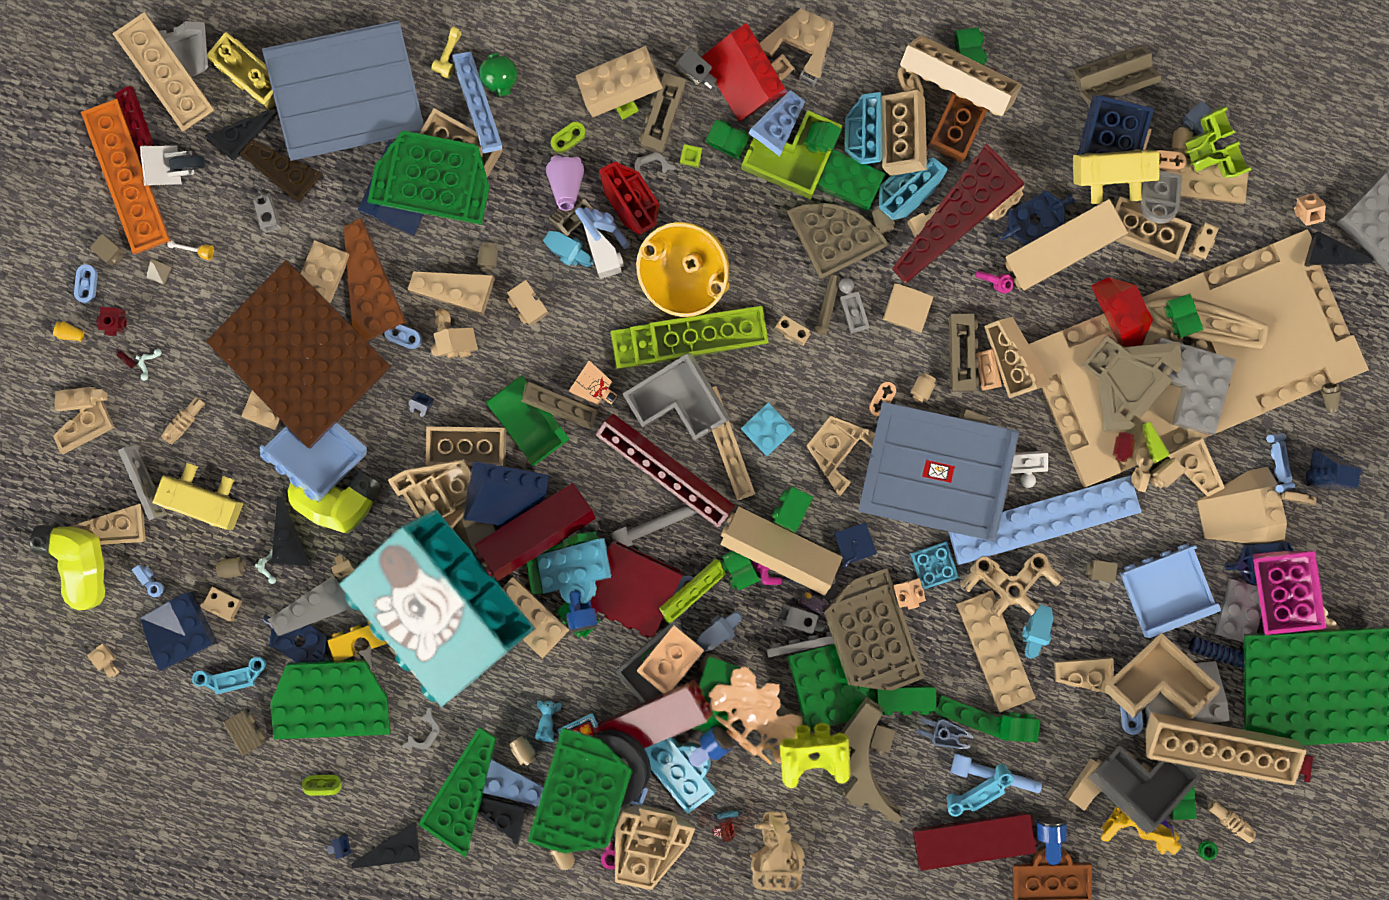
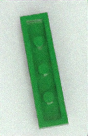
M940 695L936 711H934L935 714L1000 739L1002 718Z

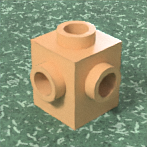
M1316 193L1308 194L1297 198L1295 214L1306 226L1323 222L1325 220L1326 205Z
M920 578L893 585L900 608L906 606L908 609L917 608L920 602L926 601Z

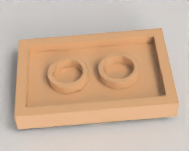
M674 625L638 668L637 672L662 693L668 692L676 686L704 649Z

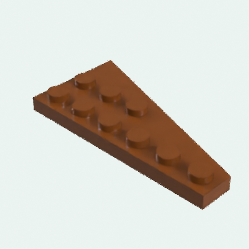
M358 219L344 226L346 253L350 254L347 260L351 320L352 326L366 341H369L388 330L396 328L398 325L405 324L406 320L364 221Z

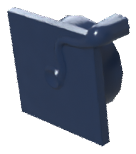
M866 522L834 533L844 561L841 563L842 568H846L849 563L877 554Z

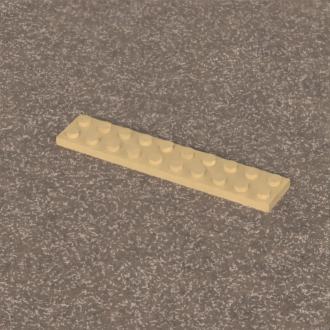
M314 240L301 274L331 304L350 254ZM252 390L241 417L278 431L282 421Z

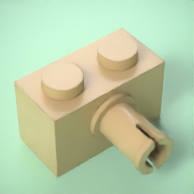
M452 328L434 333L436 345L431 346V352L434 356H447V359L459 355L460 358L471 356V352L478 350L473 328Z

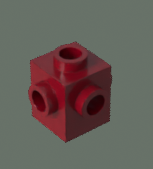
M100 307V314L96 320L98 330L105 332L104 335L117 336V333H124V329L127 326L126 311L120 308Z

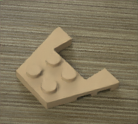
M799 9L761 41L760 45L765 54L770 57L774 55L781 42L812 54L804 70L806 73L820 78L834 24L832 21L804 9Z
M829 416L806 445L839 496L842 495L851 482L837 472L836 468L859 439L872 448L875 432Z

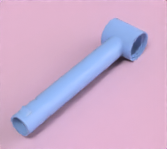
M955 753L951 773L962 777H967L969 773L986 779H990L995 775L996 769L971 762L972 758ZM1012 774L1014 781L1011 786L1040 793L1042 782Z

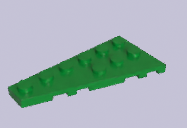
M483 727L478 728L418 824L463 857L468 856L497 738Z

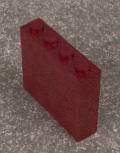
M614 539L607 552L611 577L595 581L596 593L590 599L591 607L595 608L596 613L604 614V617L608 620H617L622 623V626L628 629L634 628L645 637H654L663 618L659 608L674 595L684 572Z

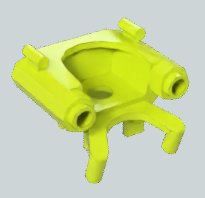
M825 723L815 725L814 733L810 734L808 726L800 725L795 728V739L786 738L781 741L782 781L786 787H796L802 773L811 768L826 769L831 775L835 776V780L838 783H846L849 780V737L846 734L837 733L830 736V726ZM819 752V758L811 759L809 754Z

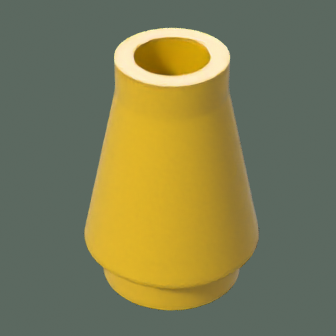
M57 321L53 336H56L57 339L81 342L85 331L65 321Z

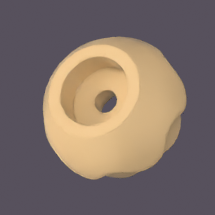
M444 309L437 310L435 312L437 316L435 324L438 326L437 331L449 329L451 327L449 312Z

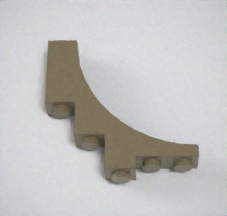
M866 697L840 732L849 737V748L852 747L849 752L850 777H855L845 790V798L851 805H857L860 808L866 802L869 808L874 811L878 810L888 821H894L898 824L902 819V810L894 805L880 789L872 773L869 760L870 740L875 726L883 714V707Z

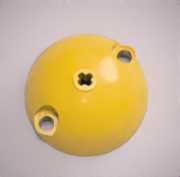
M689 222L666 224L653 231L641 245L637 257L638 280L647 298L662 311L680 317L696 316L712 308L729 289V261L725 249L720 241L704 227ZM649 245L654 248V253L650 252ZM716 283L721 286V291L717 290Z

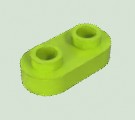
M573 122L556 133L551 139L552 149L557 153H565L581 142L586 135L584 126L579 122ZM578 130L580 134L574 136L573 131ZM559 141L564 142V145L562 147H559L557 145Z
M310 775L302 781V788L304 793L309 796L335 795L341 790L342 784L337 775Z

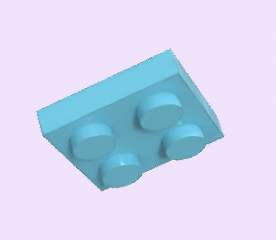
M769 403L741 428L747 437L766 456L794 431L788 422Z

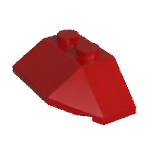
M616 161L601 168L599 174L604 194L623 224L639 235L656 227L659 203L641 174Z
M1110 277L1091 285L1117 342L1123 347L1142 346L1153 319L1137 286Z

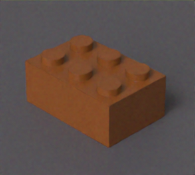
M953 92L927 148L962 163L988 109L976 106L971 100L960 98Z

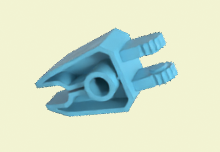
M549 231L543 241L554 254L561 257V262L568 266L571 264L576 266L579 263L587 268L592 267L593 259L585 252L582 241L575 237L572 240L560 232Z
M1041 604L1032 616L1030 615L1028 624L1024 626L1022 631L1023 641L1027 642L1024 654L1028 659L1037 657L1041 647L1046 646V644L1048 645L1052 637L1050 633L1053 623L1052 608Z

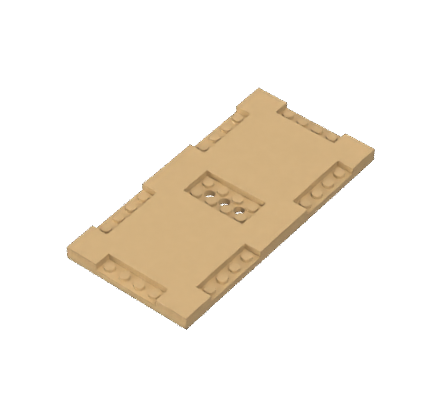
M1308 229L1142 297L1146 303L1160 299H1175L1191 294L1194 301L1220 307L1268 325V338L1261 349L1210 342L1190 337L1192 340L1191 347L1236 359L1216 433L1321 390L1326 383L1334 385L1369 370L1354 335L1349 333L1321 266H1304L1312 240ZM1104 314L1029 344L1052 383L1041 389L1083 487L1090 486L1137 466L1136 458L1138 455L1144 458L1142 463L1146 462L1147 457H1150L1142 429V424L1145 422L1152 423L1168 452L1198 437L1206 438L1211 436L1171 425L1181 387L1170 384L1141 418L1136 415L1132 418L1131 421L1135 423L1132 429L1104 432L1099 378L1083 366L1107 335L1117 341ZM1153 320L1143 345H1152L1155 340L1164 338L1183 344V338L1178 339L1177 335L1174 336L1171 330ZM1125 407L1122 413L1126 415L1129 409ZM1119 432L1134 435L1135 446L1132 459H1128L1127 462L1115 460L1116 457L1112 455Z

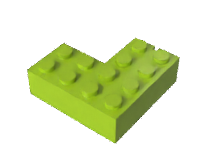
M807 110L793 144L791 145L786 142L780 156L756 138H753L750 149H748L743 160L741 170L811 199L832 151L812 153L806 149L807 146L803 145L813 122H831L839 128H842V125Z

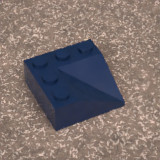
M186 592L140 618L151 655L159 671L166 670L218 643L193 592Z

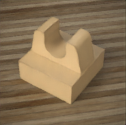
M342 554L335 557L336 565L331 567L333 574L339 579L350 575L356 570L355 565L350 560L346 561Z

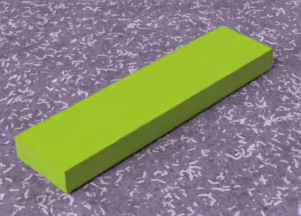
M713 560L659 608L668 623L671 624L726 575L719 560Z

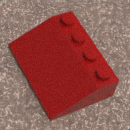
M747 23L731 32L701 57L712 67L709 72L717 79L716 84L739 122L788 93Z

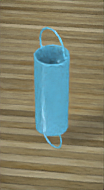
M737 810L714 813L717 814L718 820L741 816L738 815Z

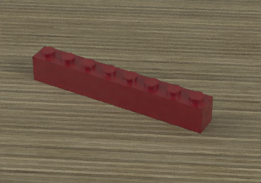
M614 413L596 433L598 438L717 528L721 526L735 507L733 503Z

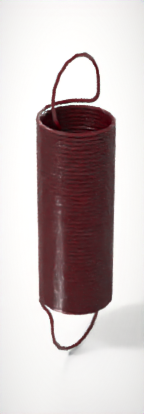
M122 350L116 355L131 369L134 368V364L135 366L137 365Z

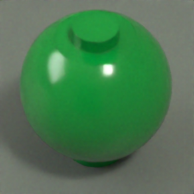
M499 53L488 55V59L483 61L480 66L479 77L487 90L495 92L496 97L511 94L510 89L517 80V68L510 58L504 55L499 56Z

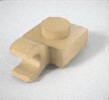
M1138 455L1136 458L1138 466H1136L1135 472L1131 476V482L1138 491L1146 492L1151 476L1149 469L1153 464V460L1147 457L1146 462L1142 463L1144 458Z
M102 643L87 655L98 671L104 669L109 678L115 677L120 673L112 663L116 657L105 643Z

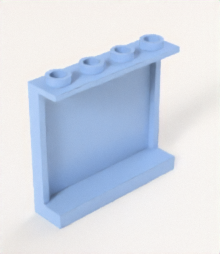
M336 423L309 449L286 426L265 447L263 445L260 446V456L265 462H271L275 465L278 473L288 476L290 482L298 488L300 486L309 499H315L317 502H320L367 455V447Z
M1189 543L1177 547V551L1171 552V550L1162 552L1159 558H1146L1142 560L1143 564L1138 566L1131 564L1124 567L1125 571L1119 572L1144 637L1151 638L1221 611L1219 603L1214 602L1194 550L1197 548L1196 545L1189 546Z

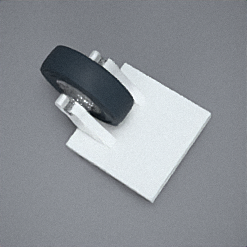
M177 146L140 147L144 185L181 184V176L194 175V169L205 167L204 157L192 156V151L178 152Z

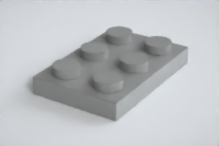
M1229 579L1215 635L1244 643V634H1257L1262 615L1257 586Z

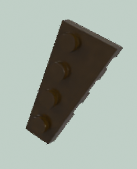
M251 140L240 153L243 158L298 203L303 200L324 175L295 160L290 161L289 157L254 140Z

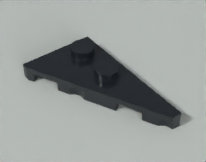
M275 109L266 110L258 116L248 117L231 126H225L222 130L212 134L207 133L205 136L232 161H235L246 145L261 133L278 114V111Z
M1317 231L1313 233L1304 266L1371 264L1373 259Z
M277 496L271 564L309 566V561L283 497Z
M482 796L479 814L490 824L495 825L501 833H505L513 840L514 844H519L527 807Z
M412 823L351 864L352 869L419 861L420 851L417 823Z

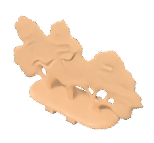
M742 667L741 669L733 670L731 677L732 685H717L709 694V697L712 698V709L715 711H726L729 719L726 722L717 715L714 717L727 728L726 733L739 742L748 752L754 756L757 754L771 765V761L762 754L763 749L773 750L774 760L777 763H781L780 743L786 738L795 739V728L803 725V718L794 714L778 717L776 711L780 708V699L777 697L779 694V684L767 683L761 689H757L756 676L753 675L749 668ZM736 708L735 713L732 714V709ZM738 719L742 720L745 727L742 735L730 726L732 722ZM751 730H757L761 734V743L758 746L754 747L745 739ZM771 738L777 739V743L770 745V743L768 742V744H766V742Z

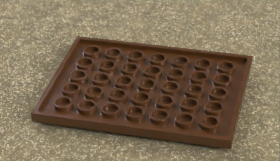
M285 260L206 340L213 350L309 449L392 367L288 260Z

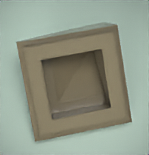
M151 259L147 278L165 285L172 267Z

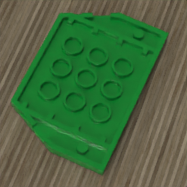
M402 130L396 137L395 142L388 147L387 152L375 164L367 202L482 225L490 186L479 146Z
M366 659L287 663L270 702L274 740L390 735L388 695L385 690L383 691L377 681V677L370 670Z
M563 727L527 842L563 854L609 847L632 769L601 739Z

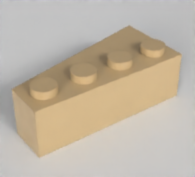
M413 272L408 291L484 315L495 278L490 275Z

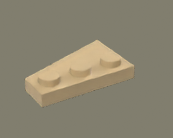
M1113 658L1054 661L1055 681L1108 694L1105 692V687L1114 677Z

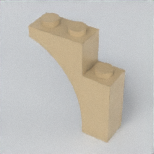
M1127 751L1135 760L1137 759V757ZM1090 759L1065 795L1067 799L1084 811L1101 792L1088 778L1097 766L1101 764L1102 761L1099 759L1097 761ZM1144 762L1141 765L1147 772L1151 768Z

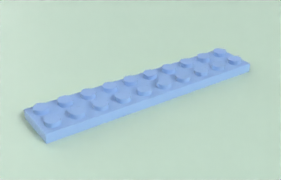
M1126 476L1003 511L996 542L949 532L957 563L960 565L977 560L983 556L988 557L1141 513L1134 485L1131 482V476Z

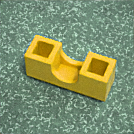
M368 621V626L362 628L361 624L350 628L351 632L343 634V631L333 634V639L327 642L334 661H340L357 655L354 644L359 637L367 639L371 649L387 644V641L378 639L370 629L371 622Z

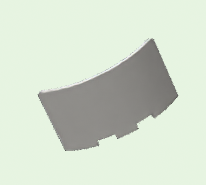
M185 21L182 25L173 28L174 32L159 31L191 77L207 70L205 22ZM140 73V75H141V81L147 82V81L145 80V78L142 76V74Z

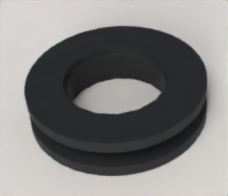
M604 730L596 733L593 737L601 739L612 751L622 756L632 769L621 806L626 805L639 796L649 781L651 766L648 754L642 744L628 733L619 730Z

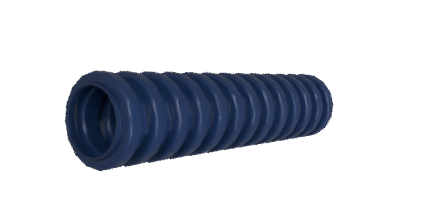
M1197 636L1191 639L1189 644V651L1191 653L1195 652L1197 655L1201 654V656H1207V658H1212L1213 660L1218 659L1219 662L1224 661L1225 664L1230 663L1231 666L1235 665L1238 668L1244 669V651L1239 652L1238 649L1233 650V648H1227L1225 645L1221 646L1219 643H1210L1209 640L1204 641L1203 638L1199 639Z

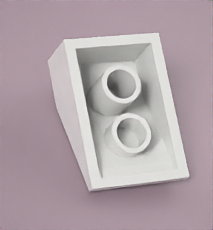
M584 226L600 279L622 273L621 267H624L621 254L616 253L615 248L601 233V239L595 241Z

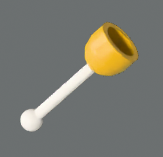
M174 241L167 243L169 248L177 247L198 252V255L205 260H211L213 257L214 247L212 245L204 244L199 248L176 244Z

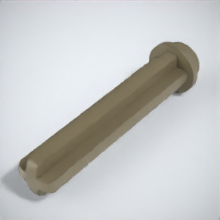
M837 275L829 276L818 324L815 326V333L827 335V332L830 331L828 327L840 282V277Z

